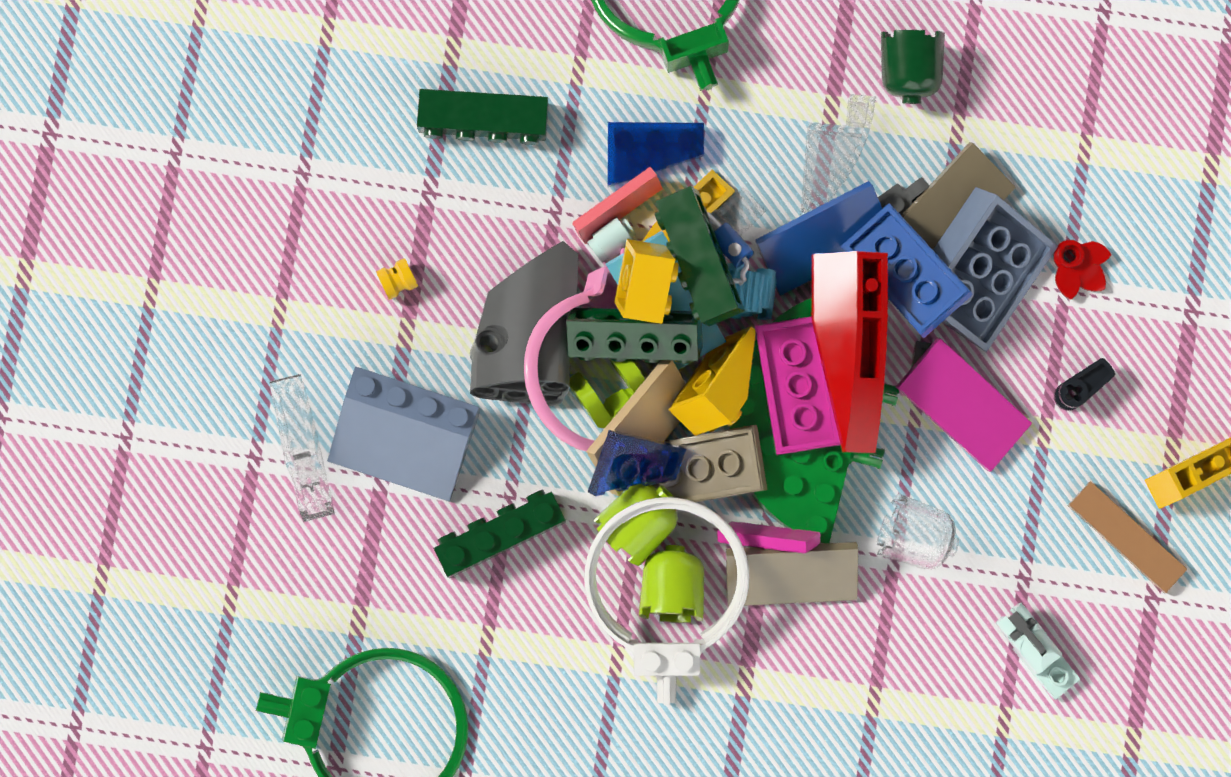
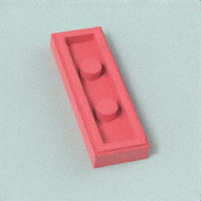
M651 167L647 168L573 221L572 224L584 244H587L593 238V233L614 218L622 219L661 191L663 188L657 174Z

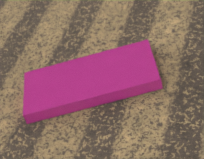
M812 316L756 325V338L776 455L841 445L814 333Z
M937 338L895 386L989 472L997 466L1032 424L941 338Z

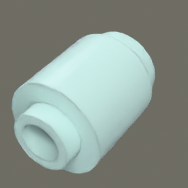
M616 217L593 233V238L587 243L601 263H603L607 259L611 261L617 257L621 249L625 248L626 240H633L632 237L636 235V232L626 219L620 222Z

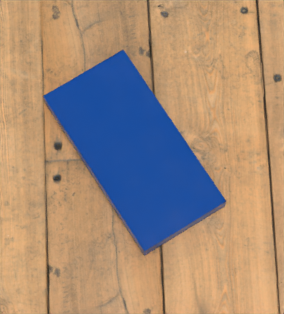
M869 181L755 239L766 268L776 272L775 289L780 296L812 280L813 254L845 252L841 246L882 210L875 189Z
M890 203L841 246L845 252L888 253V299L923 338L973 295Z

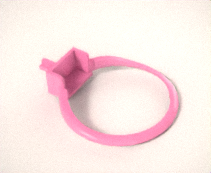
M625 248L621 249L620 255L624 253ZM606 266L588 274L583 293L562 300L541 317L529 337L524 357L526 390L538 417L561 441L582 451H587L595 440L584 438L569 430L552 413L544 399L539 384L538 356L546 333L561 316L571 309L581 305L599 309H618L614 303L618 285Z

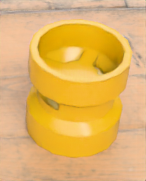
M405 258L396 261L393 268L383 267L376 271L389 300L398 297L399 293L404 289L410 291L419 287Z

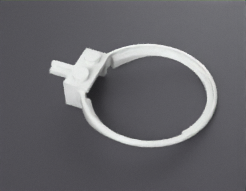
M673 497L644 500L623 509L612 517L599 531L590 547L584 574L587 600L596 620L609 636L632 652L634 656V676H657V703H663L664 705L676 703V676H700L701 653L723 637L738 619L747 598L750 578L744 547L733 528L720 515L708 507L694 501ZM657 509H678L693 513L715 525L725 536L732 548L737 565L735 594L724 614L709 628L701 632L703 639H694L693 643H639V639H630L633 633L617 623L601 602L596 583V569L601 550L609 536L619 525L641 513Z

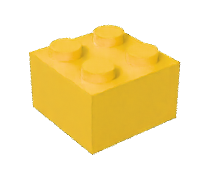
M631 239L626 240L614 301L623 318L662 324L664 314L669 315L672 296L668 295L670 283L676 282L678 263H675V258L665 245Z

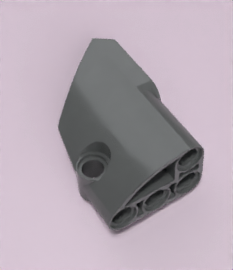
M564 241L520 267L488 292L476 337L470 350V359L472 360L470 394L472 396L482 399L531 404L524 379V357L529 337L537 322L550 308L562 300L577 294L579 254ZM571 310L561 316L551 326L542 341L539 351L538 378L542 394L548 406L561 404L569 391L570 357H568L566 321ZM481 345L489 346L493 352L484 351Z

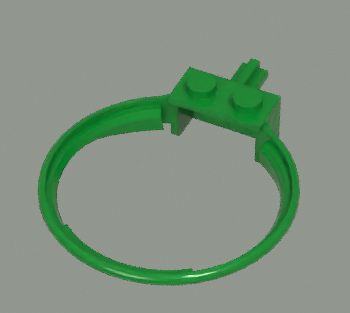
M591 0L599 17L615 34L631 44L660 53L668 73L691 65L700 91L705 89L707 91L718 85L709 59L728 52L729 40L724 27L733 16L740 0H725L717 12L719 18L715 19V23L667 40L664 37L659 38V40H653L655 34L627 25L611 12L604 0Z
M377 648L363 651L342 660L319 679L296 675L291 698L264 692L259 694L256 707L257 712L286 718L282 741L302 746L318 777H333L326 768L319 750H312V748L316 749L331 684L328 681L331 680L334 683L352 668L374 660L393 659L408 662L425 670L439 682L447 693L454 710L456 721L455 743L449 761L438 777H453L464 757L468 740V718L462 696L455 683L442 668L415 652L398 648Z

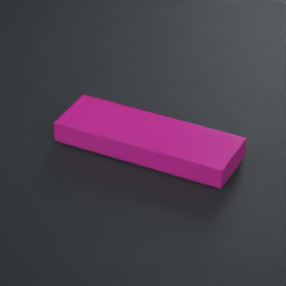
M734 521L728 523L739 537L743 546L806 554L820 544V532L793 530L791 528ZM717 530L718 542L729 544L721 531Z

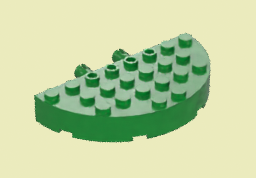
M812 298L793 306L778 316L772 323L811 317ZM756 339L754 341L748 397L740 409L742 411L740 418L734 424L728 426V430L750 425H757L767 490L750 494L758 505L783 527L793 530L800 529L820 532V544L830 543L848 465L853 461L880 469L883 460L870 457V455L882 458L884 457L885 449L876 448V453L842 452L841 445L776 455ZM884 383L882 403L892 406L896 405L899 390L894 385Z

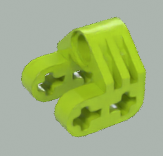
M608 358L628 388L620 389L605 399L604 404H602L597 394L579 371L570 377L569 387L598 428H606L645 381V378L632 359L616 362Z

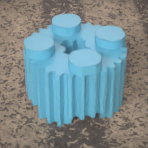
M727 263L732 278L741 280L740 273L744 268V264L736 268L732 263ZM759 268L756 272L747 271L745 273L747 281L741 286L735 283L745 312L730 318L741 319V317H751L753 314H758L757 320L772 319L776 288V272L774 270Z

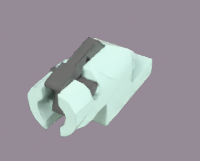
M1019 603L1010 609L1012 612L1010 617H1000L996 621V625L1014 647L1013 651L1050 696L1056 700L1077 683L1080 677L1062 657L1063 653L1049 638L1026 607Z

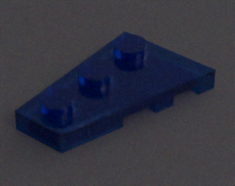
M608 122V187L630 181L650 167L654 172H658L704 157V123Z
M609 430L588 493L600 496L605 495V491L617 490L620 492L629 490V487L642 484L649 486L676 480L687 449L675 444Z

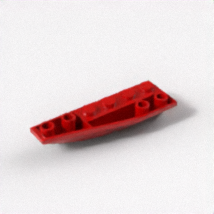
M852 251L813 254L812 324L842 452L876 453L887 352L888 253Z

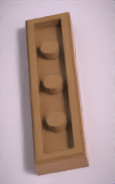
M1091 481L1067 505L1163 593H1167L1187 571L1184 565Z

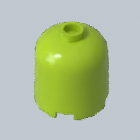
M645 482L635 483L628 487L594 519L596 523H601L597 530L599 532L612 517L635 503L653 498L673 497V495L662 485L656 488L654 485ZM657 509L641 513L619 525L606 542L616 552L622 548L630 554L631 557L628 559L630 563L637 566L642 565L676 527L678 520L676 509Z
M666 545L665 551H658L650 555L646 559L643 568L639 617L649 619L650 613L660 615V622L691 623V616L696 618L697 621H703L704 566L701 560L695 555L685 552V547L680 545Z

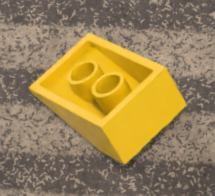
M752 326L724 337L727 342L708 352L669 408V411L695 436L707 431L710 433L714 432L718 427L724 425L731 426L740 418L742 414L740 409L748 397L756 333Z

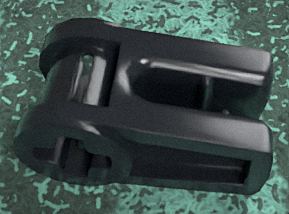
M1100 358L1061 383L1055 389L1054 401L1056 405L1065 411H1071L1083 405L1116 375L1114 369L1106 359ZM1074 389L1077 394L1073 399L1068 400L1065 395L1068 394V391Z

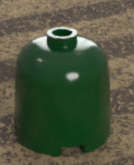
M894 30V37H891V34L888 32H881L882 84L887 93L895 97H901L902 104H921V98L932 96L939 90L943 79L945 32L935 31V37L925 35V30Z

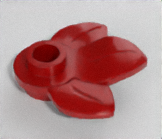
M1065 240L1059 243L1053 253V259L1058 267L1055 282L1060 293L1067 299L1072 300L1080 288L1094 292L1105 290L1106 279L1100 264L1110 258V251L1101 243L1094 241L1080 244L1075 240ZM1071 251L1074 254V261H1066L1064 259V252Z

